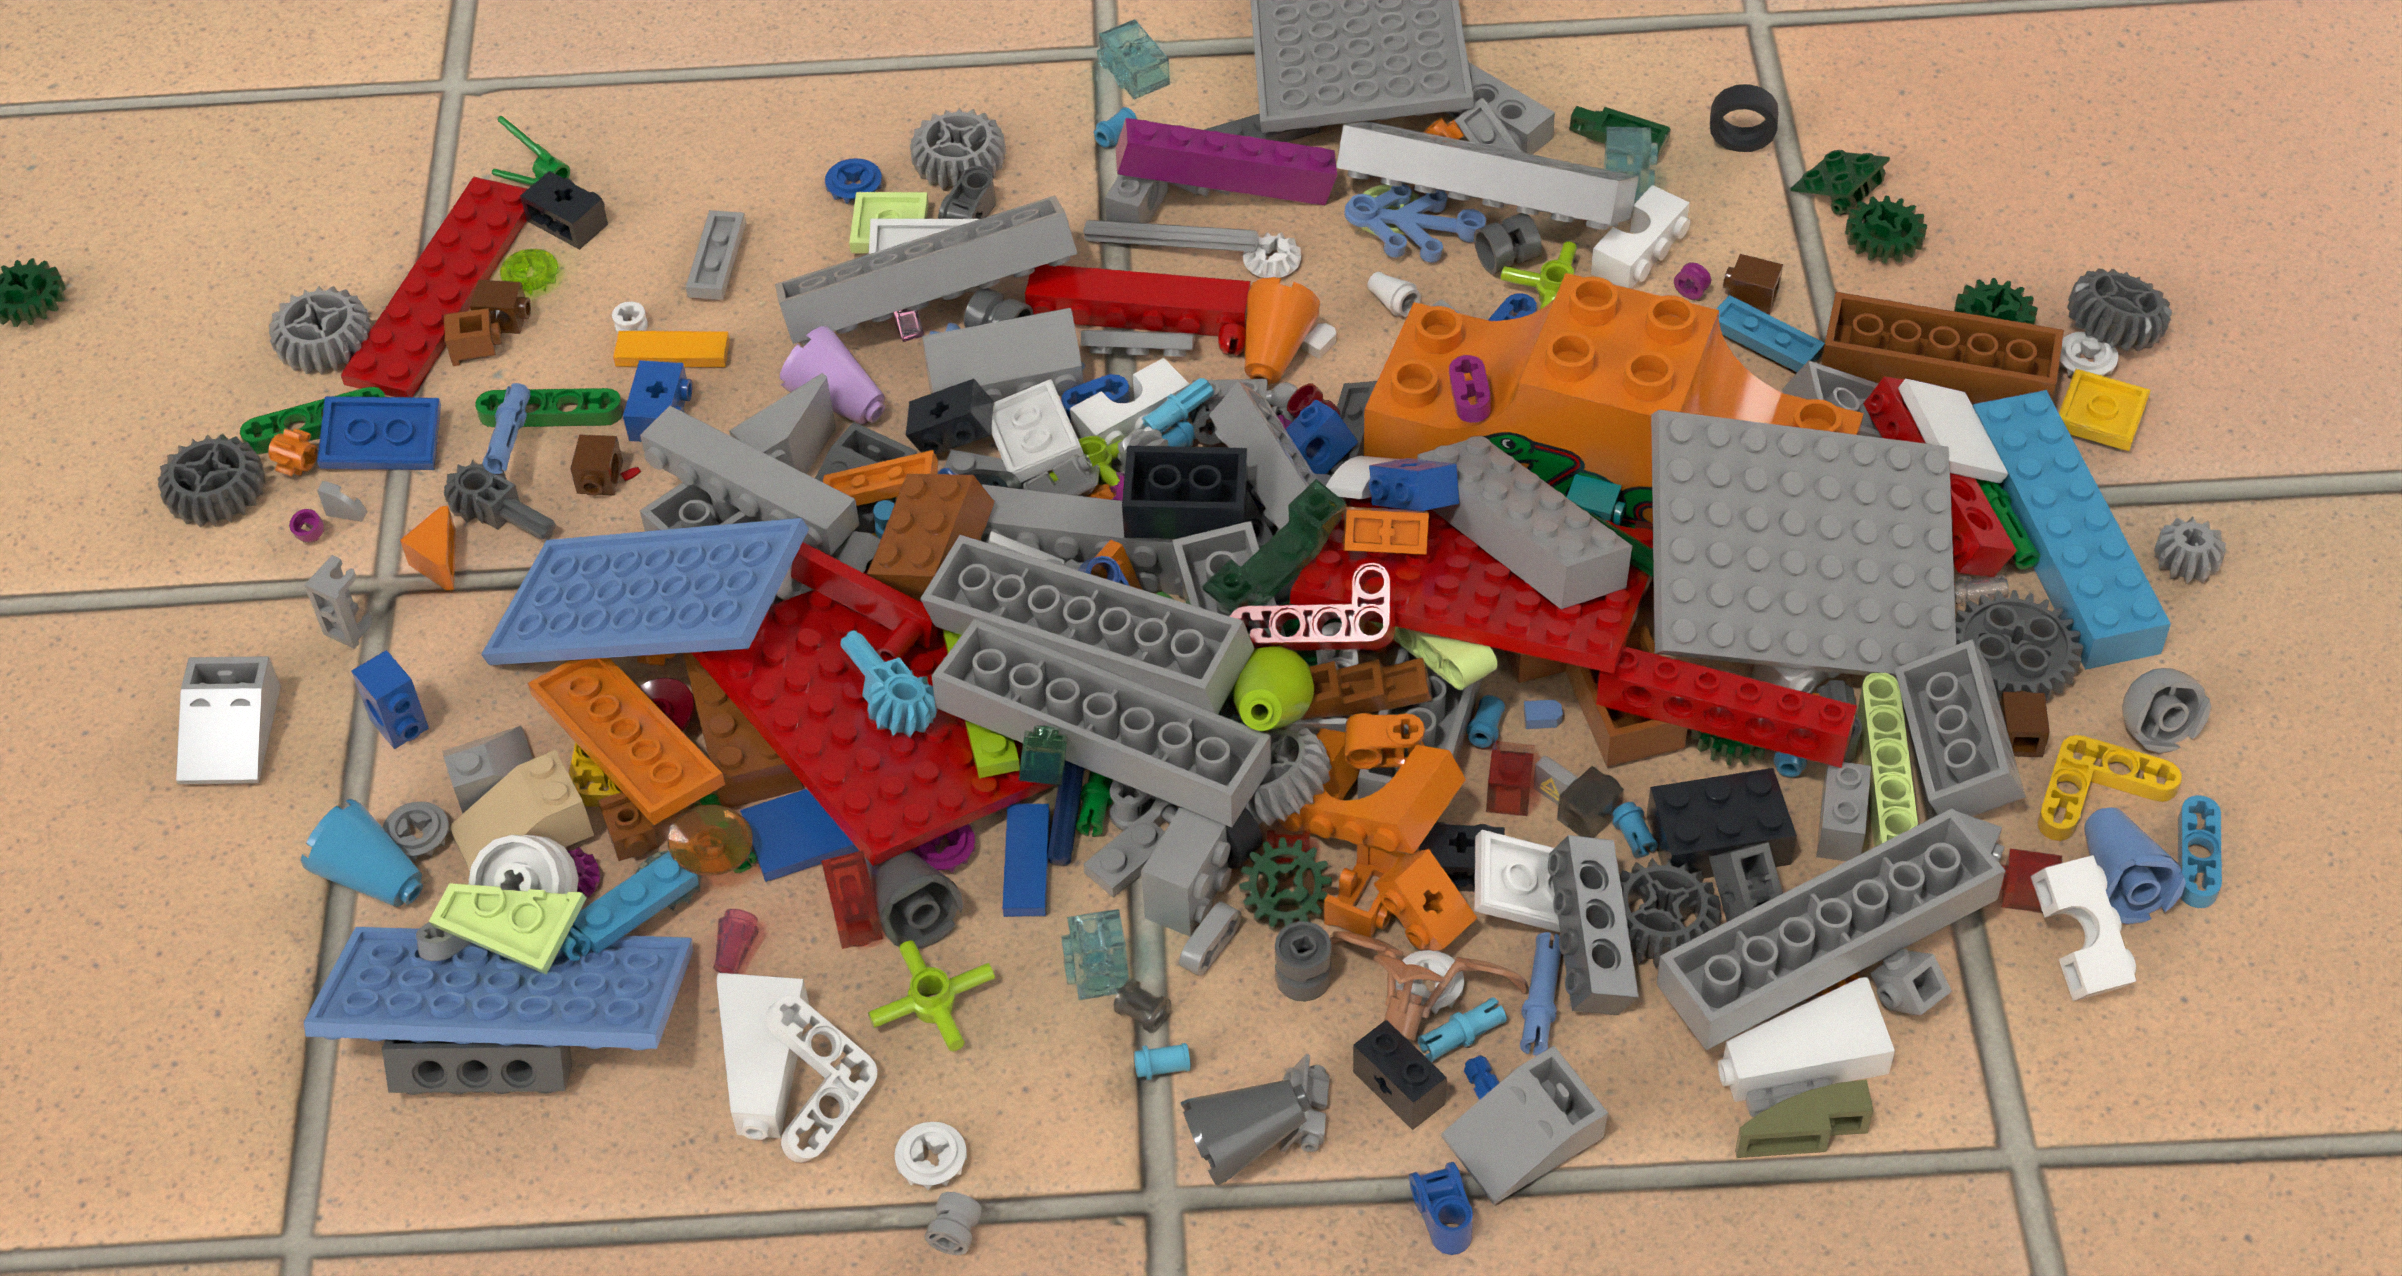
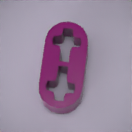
M1463 355L1457 357L1449 365L1450 386L1456 414L1461 420L1469 423L1483 421L1491 413V397L1485 366L1482 360L1476 356ZM1470 373L1472 380L1465 381L1464 374ZM1475 396L1476 404L1470 405L1468 397Z

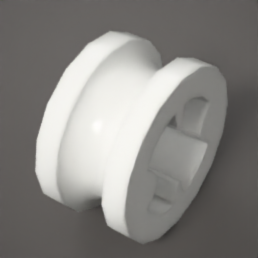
M631 301L621 303L615 307L612 312V318L617 334L618 331H646L648 321L645 317V309L641 304Z

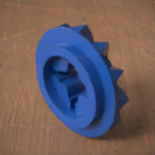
M859 158L846 159L836 163L828 170L825 176L826 190L831 192L834 200L843 198L848 204L851 200L855 199L856 192H876L877 189L882 188V175L878 166L871 161Z

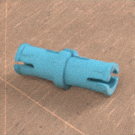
M1491 997L1483 1004L1464 1014L1460 1012L1454 1013L1449 1017V1022L1424 1035L1418 1036V1044L1422 1053L1424 1054L1429 1050L1425 1057L1430 1062H1433L1438 1057L1460 1045L1464 1047L1475 1043V1037L1507 1021L1503 1007L1500 1005L1495 1009L1494 1006L1498 1005L1499 1001Z

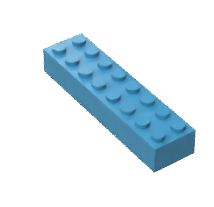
M2047 390L1973 404L1977 416L2008 472L2006 478L1998 484L2002 490L2007 491L2010 495L2012 509L2041 557H2038L2040 559L2033 568L2054 609H2063L2061 620L2073 619L2074 623L2071 631H2079L2081 633L2078 643L2083 645L2080 658H2082L2081 663L2084 669L2161 654L2171 623Z

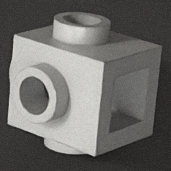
M1901 949L1884 958V963L1870 973L1878 988L1877 995L1880 1001L1890 1011L1922 1015L1952 992L1934 954Z

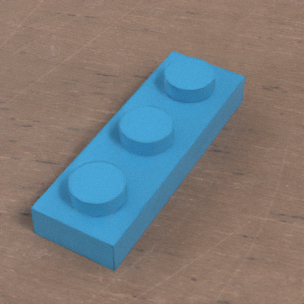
M1730 295L1717 308L1719 310V323L1722 335L1796 372L1808 360L1816 363L1823 355L1824 342Z
M670 850L582 909L572 926L580 933L589 937L591 941L590 949L598 954L699 885L697 873Z

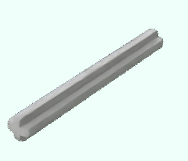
M1088 220L1083 230L1085 240L1088 242L1245 252L1256 251L1259 244L1258 232L1246 229Z

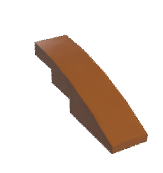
M1422 657L1386 667L1382 666L1379 659L1340 669L1335 661L1311 666L1309 668L1314 684V695L1310 707L1300 719L1346 716L1432 701L1427 665Z

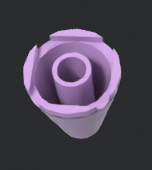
M820 326L806 335L811 340L804 348L797 344L784 362L780 372V379L785 383H782L781 386L787 391L792 392L823 373L827 376L833 412L861 425L867 422H875L885 409L883 404L884 394L831 329Z

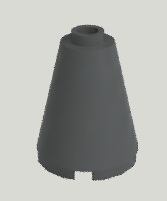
M911 850L875 866H872L864 858L882 930L895 946L900 947V944L912 940L917 948L921 949L938 942L950 933L955 926L953 918L957 910L961 913L963 908L962 894L952 880Z
M1289 1079L1189 1098L1180 1102L1185 1110L1183 1114L1201 1157L1206 1161L1208 1160L1211 1169L1208 1172L1216 1186L1227 1182L1307 1122L1304 1112L1312 1109L1302 1085L1293 1087Z

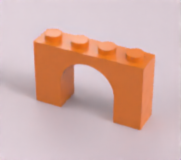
M1321 728L1316 737L1322 741L1330 758L1329 762L1332 767L1328 772L1330 780L1326 784H1322L1324 789L1322 794L1312 797L1314 804H1305L1300 809V814L1294 812L1288 815L1285 822L1278 818V821L1283 827L1292 832L1302 831L1317 834L1323 838L1332 837L1347 840L1356 845L1366 844L1381 847L1387 851L1396 850L1414 854L1466 779L1450 750L1416 745L1395 776L1383 788L1364 798L1343 800L1348 790L1358 778L1360 769L1351 767L1345 761V732Z

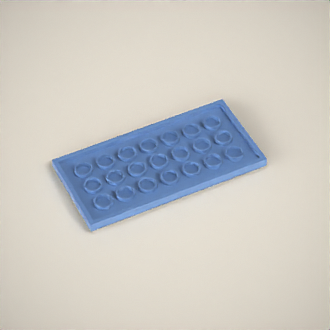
M802 518L546 540L481 655L489 665L749 649L809 528Z
M355 927L304 1020L306 1037H324L328 1040L358 1038L370 1041H382L385 1039L411 1040L415 1043L445 1041L457 1044H469L472 1042L498 1043L504 1046L531 1044L546 1047H556L559 1045L585 1046L590 1049L603 1047L630 1048L632 1050L657 1049L693 954L692 938L624 935L598 954L590 949L587 955L583 957L578 951L573 949L580 956L578 961L570 960L566 954L559 950L546 975L473 943L448 959L441 961L424 960L418 954L416 933L419 929Z

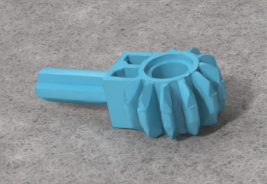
M855 630L848 632L847 636L841 639V647L865 675L862 696L868 702L867 711L869 719L876 721L878 730L890 729L892 736L897 732H904L908 737H911L914 731L925 733L926 728L929 726V723H933V718L936 717L937 713L933 686L928 684L927 677H915L913 671H910L900 658L884 662L862 634L857 633Z

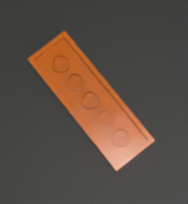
M610 658L569 660L528 682L530 693L653 825L725 785L723 773Z

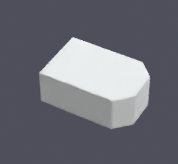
M1327 323L1318 324L1304 339L1302 350L1320 359L1336 343L1335 328Z

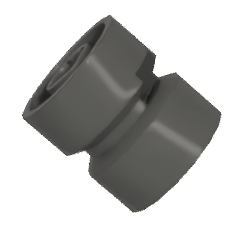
M1519 213L1504 219L1501 224L1498 222L1478 228L1474 232V244L1478 258L1485 270L1490 274L1502 271L1504 266L1512 267L1514 261L1516 263H1523L1537 258L1541 254V238L1534 221L1528 214Z
M990 288L979 289L967 305L964 315V326L967 328L1034 315L1033 308L1013 298L1004 301L1002 293Z
M1304 921L1291 923L1281 929L1276 937L1275 980L1278 989L1284 996L1294 1001H1311L1325 994L1330 986L1331 941L1328 933L1317 924Z

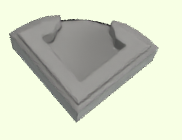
M322 481L317 492L326 516L362 522L367 513L362 502L358 498L354 502L351 498L339 492L341 486Z

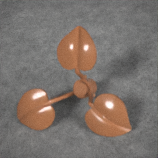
M1334 931L1329 937L1331 945L1351 942L1371 948L1380 954L1375 955L1373 960L1388 971L1387 998L1385 1001V1005L1388 1008L1384 1021L1387 1019L1405 1038L1415 1040L1421 1017L1429 1018L1431 1008L1457 972L1485 971L1499 974L1513 982L1524 995L1528 988L1527 981L1516 972L1487 961L1456 957L1455 962L1445 976L1442 977L1425 967L1415 964L1406 965L1403 961L1396 959V955L1402 957L1404 952L1379 939L1346 931ZM1422 979L1440 982L1424 1005H1421L1423 996L1411 993L1414 980ZM1397 980L1399 984L1404 983L1403 990L1397 989L1395 996Z

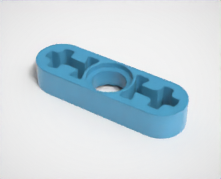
M2202 795L2187 798L2178 816V864L2186 881L2180 898L2186 904L2195 908L2211 906L2216 901L2222 885L2221 810L2214 800ZM2194 813H2200L2202 819L2205 820L2202 830H2196L2197 815ZM2194 844L2202 845L2210 851L2211 856L2207 858L2196 857L2190 853L2188 847ZM2197 873H2203L2202 887L2206 889L2205 891L2198 890L2197 884L2194 883Z

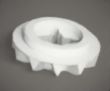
M1266 232L1263 238L1259 237L1256 251H1244L1243 262L1245 267L1256 276L1262 278H1281L1291 274L1298 268L1301 262V247L1296 246L1294 238L1285 239L1282 232L1277 236H1271ZM1272 250L1278 251V253H1274L1267 260L1266 254H1270Z
M2085 332L2071 333L2063 338L2059 367L2067 368L2068 376H2072L2075 369L2101 376L2112 374L2118 362V351L2115 346L2111 348L2110 344L2103 341L2098 343L2097 338L2086 336ZM2080 354H2084L2087 358H2093V361L2089 362L2086 358H2080Z
M1432 950L1418 951L1402 960L1406 965H1419L1442 977L1445 976L1455 962L1449 955ZM1463 971L1455 974L1431 1008L1434 1014L1440 1008L1446 1006L1452 1008L1455 1000L1462 996L1464 986ZM1422 979L1413 981L1411 993L1423 996L1421 1005H1424L1433 992L1430 993L1427 990ZM1396 980V990H1403L1404 983L1399 984ZM1433 981V982L1436 983V984H1435V988H1436L1437 985H1438L1440 982Z
M925 1122L915 1125L901 1136L895 1148V1162L899 1174H902L910 1185L915 1183L923 1185L927 1190L932 1185L941 1183L947 1186L952 1177L956 1174L961 1175L962 1166L965 1160H967L966 1145L961 1134L955 1128L941 1122ZM923 1145H926L928 1150L931 1149L934 1154L940 1153L938 1155V1166L935 1167L930 1161L924 1160Z

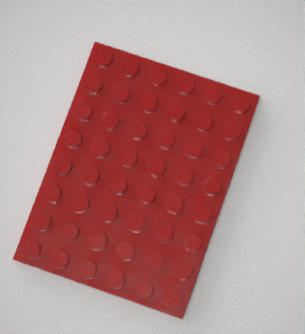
M1344 497L1337 508L1342 516L1341 521L1323 541L1317 543L1291 589L1290 604L1293 605L1352 604V580L1354 573L1363 564L1377 563L1386 569L1395 584L1396 627L1614 673L1652 576L1630 564L1626 588L1560 609L1432 509L1425 510L1429 513L1426 554L1344 550L1342 535L1344 534V506L1399 509L1372 505V497L1364 499ZM1605 520L1653 549L1652 530L1647 528L1633 529L1615 525ZM1381 577L1370 578L1365 584L1364 592L1367 594L1378 593L1383 588L1384 579ZM1371 618L1368 620L1384 624L1381 618Z
M869 568L866 569L863 573L868 575L867 573ZM814 589L770 606L749 649L691 652L872 866L1059 783L1062 759L1017 740H1014L1019 758L1020 770L979 778L964 719L938 708L936 717L933 718V723H929L925 733L914 731L911 737H908L904 732H897L892 736L891 730L888 728L878 730L876 721L869 719L867 711L868 702L862 696L865 675L843 650L841 639L846 637L848 632L855 630L857 633L862 634L877 652L894 630ZM938 627L937 638L929 648L915 642L902 659L908 669L913 671L915 677H927L928 684L933 686L932 674L948 654L942 629Z

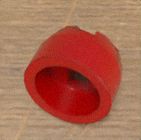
M1238 324L1222 326L1218 332L1219 349L1226 355L1230 353L1234 354V356L1244 352L1246 328Z

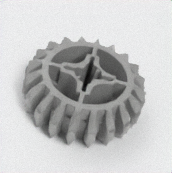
M961 108L953 113L945 109L944 115L932 114L931 121L922 120L921 127L914 129V136L910 144L912 164L919 173L920 179H927L930 186L939 183L942 190L948 186L954 187L961 178L962 173L966 169L975 166L989 169L992 177L995 178V172L1002 169L1006 154L1004 134L1001 128L998 127L996 120H989L986 113L977 115L974 109L968 113L962 112Z
M320 286L314 292H308L304 289L303 295L299 297L291 295L290 303H280L279 312L272 313L273 320L269 324L271 345L283 364L291 366L293 371L303 369L306 374L317 369L321 375L327 368L332 367L337 371L339 364H348L355 352L361 349L363 340L368 339V333L371 330L368 311L364 308L358 297L350 295L347 289L339 292L334 286L330 287L327 291H323Z
M1296 724L1291 725L1287 729L1282 727L1276 728L1272 732L1269 730L1263 732L1271 735V768L1246 805V808L1258 825L1264 821L1270 826L1278 818L1285 822L1288 815L1294 812L1300 814L1302 806L1314 804L1312 797L1322 794L1324 792L1322 784H1326L1330 780L1328 772L1332 767L1322 741L1318 740L1316 735L1311 733L1308 728L1300 729Z

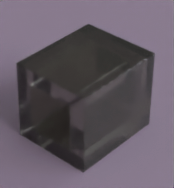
M1591 766L1559 795L1557 820L1578 836L1595 838L1613 821V811L1623 804L1624 788L1620 786L1615 778L1607 774L1604 775L1598 769Z

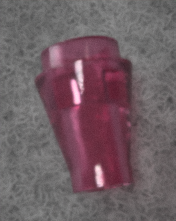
M727 909L724 917L718 919L716 958L713 966L715 971L729 974L739 973L740 966L759 933V928L757 927L758 918L755 915L740 909Z

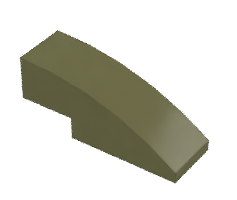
M1867 1079L1835 1083L1811 1089L1785 1099L1759 1113L1739 1128L1735 1148L1736 1158L1821 1153L1827 1151L1830 1136L1868 1133L1873 1115V1106Z

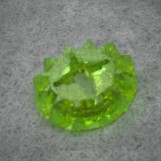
M525 249L512 254L503 262L500 276L502 281L522 282L523 290L532 295L534 290L537 289L546 292L547 284L556 283V274L560 271L558 262L551 253L542 249ZM529 267H532L533 271H535L533 276L526 277Z

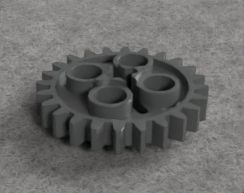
M1998 590L1995 592V597L1992 601L1984 594H1981L1978 605L1968 601L1965 611L1958 610L1956 614V645L1973 639L1989 664L1999 701L2003 692L2016 691L2045 693L2046 701H2049L2052 690L2062 694L2065 683H2073L2075 673H2078L2083 645L2078 643L2081 633L2079 631H2071L2074 620H2061L2062 608L2053 611L2048 610V599L2043 600L2040 604L2034 603L2033 593H2029L2026 599L2022 600L2019 599L2016 590L2012 591L2010 598H2004L2003 594Z

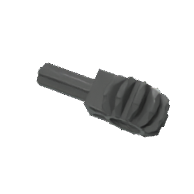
M472 459L471 465L464 467L458 464L457 473L447 474L444 496L454 516H461L466 523L477 518L482 524L485 522L497 530L509 521L539 539H549L552 537L553 531L556 528L554 520L521 503L515 484L507 480L504 471L501 474L490 473L484 468L483 463L478 464Z

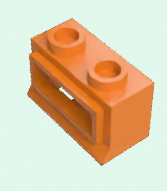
M1366 844L1357 845V862L1353 870L1343 869L1339 878V894L1337 898L1328 894L1324 900V924L1336 925L1367 937H1372L1377 928L1384 930L1391 919L1392 913L1382 904L1380 892L1368 912L1355 906L1372 876L1381 878L1406 854L1396 850L1387 851L1381 847Z

